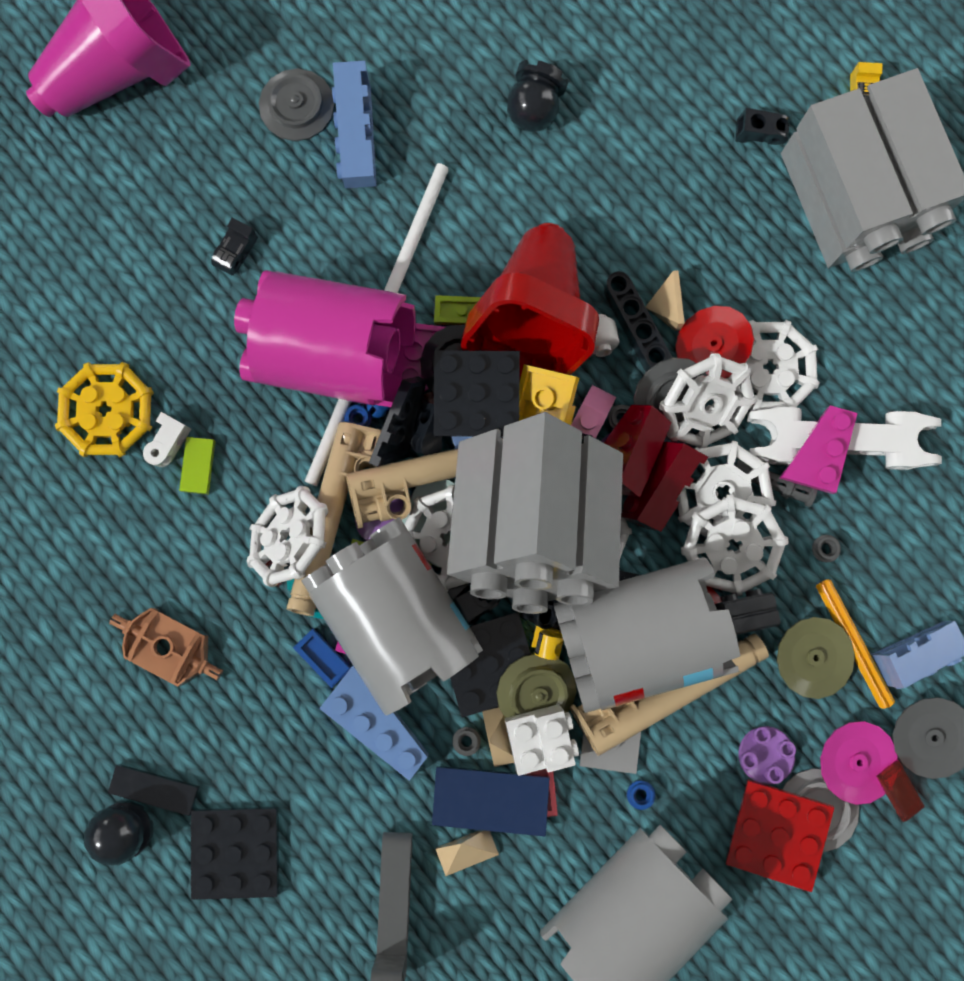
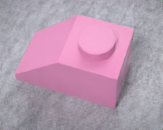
M592 385L571 426L582 431L584 434L592 435L596 439L616 397Z

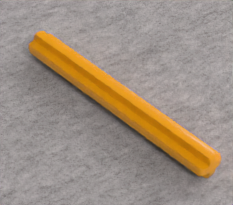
M826 579L819 582L816 588L834 622L841 626L851 639L855 654L854 660L878 706L883 709L891 707L895 704V700L832 581Z

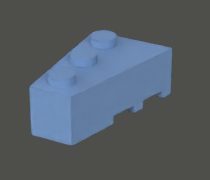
M943 621L876 651L871 656L886 685L901 689L914 684L924 677L937 673V670L945 666H952L963 661L964 638L956 621Z

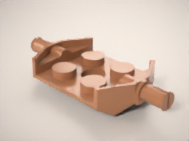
M156 608L146 610L132 621H128L118 614L112 616L114 620H110L109 624L123 630L122 650L124 659L177 687L184 685L198 674L204 673L216 681L221 677L220 675L223 673V670L215 667L208 661L207 635H202L162 614ZM162 639H166L170 644V651L166 655H161L157 651V644Z

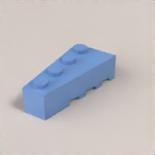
M366 62L333 63L334 87H332L333 102L334 104L336 103L334 125L335 129L338 128V137H335L336 153L340 154V162L336 163L337 177L343 180L345 188L377 186L371 86Z
M354 666L350 668L319 708L409 781L429 755L411 729L398 715L397 711L387 716L384 715Z

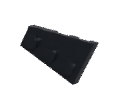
M419 376L402 379L370 458V464L379 467L410 457V439L420 413L427 382L426 379Z

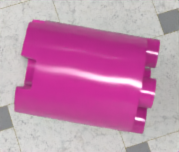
M265 270L260 276L255 300L242 298L235 310V330L238 333L247 334V348L244 350L240 361V377L243 381L368 405L391 407L401 381L405 379L392 374L398 360L400 346L414 345L416 329L415 305L405 303L406 295Z

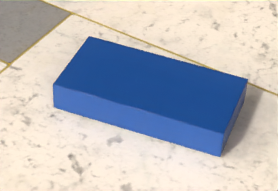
M315 628L308 632L293 647L331 688L351 668L349 663L335 651Z

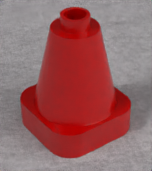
M543 223L529 229L523 235L500 277L492 283L467 317L461 341L462 351H520L519 382L524 364L571 375L591 356L595 348L599 315L594 307L580 299L575 244L562 227L553 223Z

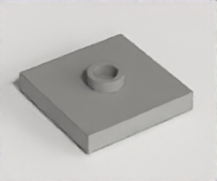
M641 732L600 756L595 753L583 734L579 766L636 774Z

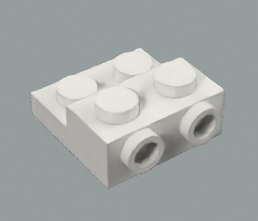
M560 704L504 718L518 776L542 769L552 772L576 765L574 757L579 756V751L575 739L570 740L568 730L573 729L572 719L569 712L564 713Z

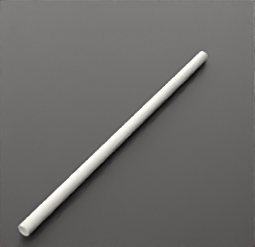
M437 163L386 284L385 291L394 293L399 291L449 171V168L443 164ZM338 399L304 482L317 487L329 459L338 424L344 422V417L352 401Z

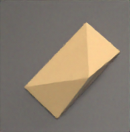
M678 270L670 274L646 306V309L674 331H680L685 323Z
M499 707L482 711L494 767L514 763L504 720L505 716Z
M484 830L476 831L436 848L445 876L499 855L491 832Z

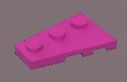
M831 405L827 407L779 479L830 494L837 493L857 413Z

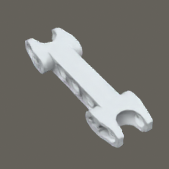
M776 407L750 411L747 414V422L765 426L770 431L771 442L769 446L750 448L747 451L763 462H768L772 465H789L817 422L801 421L802 409L797 407ZM896 411L885 414V424L855 423L847 454L886 456V469L909 470L942 464V456L923 451L917 439L921 430L941 427V419L918 412Z

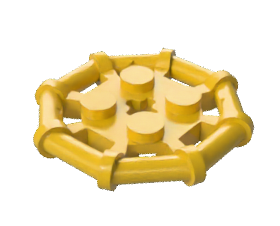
M125 362L120 364L84 363L83 368L62 388L58 387L57 389L59 396L57 423L55 424L56 431H60L79 450V455L83 457L88 455L125 456V452L147 431L150 432L152 429L150 417L153 390L151 387H147L129 368V364ZM97 375H115L113 382H99ZM89 379L91 385L83 388L80 395L75 394L74 391ZM125 380L136 390L135 393L129 395L121 387ZM71 399L77 402L76 417L69 419ZM140 402L139 420L134 418V403ZM106 403L112 409L111 412L106 413L105 417H102L99 409ZM80 425L89 434L84 440L73 428ZM134 425L135 428L121 440L119 436L122 433L121 431L126 426ZM97 438H111L112 444H96Z

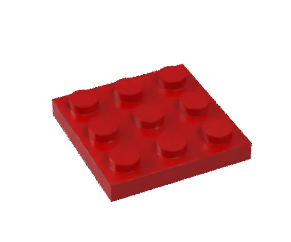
M747 779L725 861L726 865L812 892L832 820L834 806Z

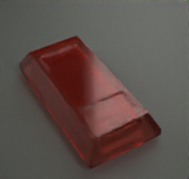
M899 760L893 762L876 776L902 822L909 820L925 807Z

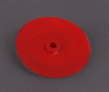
M712 306L699 310L686 320L678 333L675 346L677 358H687L699 363L709 358L711 354L719 353L721 357L739 364L746 363L752 354L754 345L752 326L741 312L731 307ZM722 370L720 377L726 379L729 378L732 375V373Z

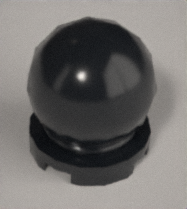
M523 60L519 63L515 75L517 83L514 84L508 95L507 112L512 123L521 130L530 132L544 130L555 120L559 111L560 101L558 97L564 95L569 82L568 79L561 77L563 72L560 69L543 61H538L537 65H528V60Z
M120 801L98 811L90 819L84 832V847L93 860L103 865H121L138 856L149 846L153 837L154 823L150 820L142 805L133 801Z

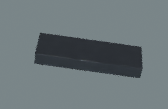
M118 764L115 767L108 794L190 816L200 786Z

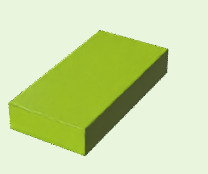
M186 437L179 491L209 495L215 440Z

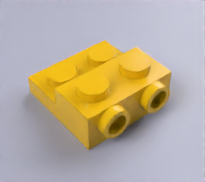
M524 364L519 382V421L547 412L571 425L576 406L572 405L579 378Z

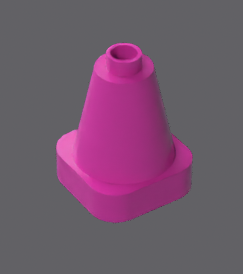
M77 0L29 71L28 77L32 86L26 91V94L31 103L45 116L51 117L58 112L65 117H70L148 77L163 86H167L190 67L191 63L185 51L150 0Z

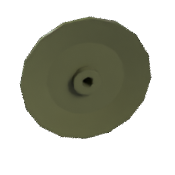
M818 617L800 620L790 627L779 643L777 654L780 676L789 689L802 697L814 699L834 695L844 687L853 672L855 659L852 641L844 629L830 619Z
M530 654L519 658L509 665L500 677L496 693L498 707L505 718L557 704H560L564 713L569 712L570 706L574 703L577 690L574 675L565 662L560 659L548 660L535 654Z

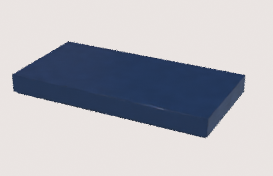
M437 766L432 825L546 837L550 776L529 774L518 776L517 773Z

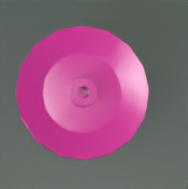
M865 721L848 722L834 730L825 742L820 757L821 775L828 789L840 800L855 805L872 803L884 796L894 783L898 770V757L891 737L879 726Z

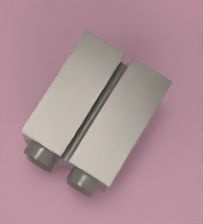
M918 68L868 85L869 96L864 99L859 88L810 105L796 128L797 132L793 133L781 152L785 166L828 268L847 262L851 272L865 269L883 259L881 251L896 244L901 254L913 252L931 243L934 240L932 233L946 228L957 220L953 209L964 200V174Z
M547 412L504 426L503 438H500L501 430L494 429L459 442L447 575L471 583L470 594L475 597L501 599L507 596L513 599V610L528 614L546 612L548 610V601L557 600L568 605H588L593 602L594 592L619 587L622 452L590 435L584 436V443L582 444V431Z

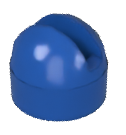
M368 404L366 406L367 412L373 409L376 410L372 415L374 418L383 417L390 410V407Z

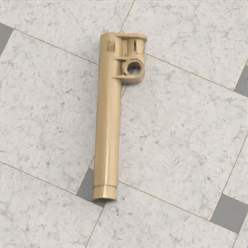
M340 422L338 424L317 498L320 503L326 504L328 508V514L325 517L324 534L326 546L320 549L306 569L305 576L302 579L327 564L325 561L330 558L349 490L346 474L361 471L367 467H376L370 464L369 461L382 430L347 422ZM310 527V534L313 535V528ZM295 579L290 594L291 598H289L286 609L297 614L314 616L316 609L314 602L303 585L302 579Z
M458 448L347 473L346 480L358 529L363 528V523L379 519L383 522L399 517L401 520L406 518L411 511L408 488L455 478ZM394 499L403 500V507L398 512L390 510V504Z
M753 633L744 638L743 641L738 642L740 657L732 659L734 664L738 666L739 672L602 711L598 709L585 713L583 705L576 707L574 704L570 706V710L591 747L600 756L755 666L756 663L769 657L768 650L759 636Z

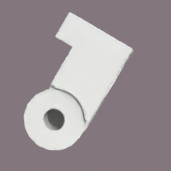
M161 412L156 422L162 426L154 440L144 447L143 457L149 464L157 467H166L174 459L191 428Z

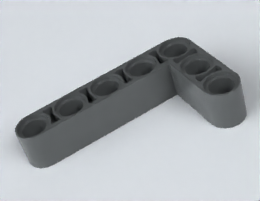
M383 832L377 955L372 967L370 981H405L412 833Z

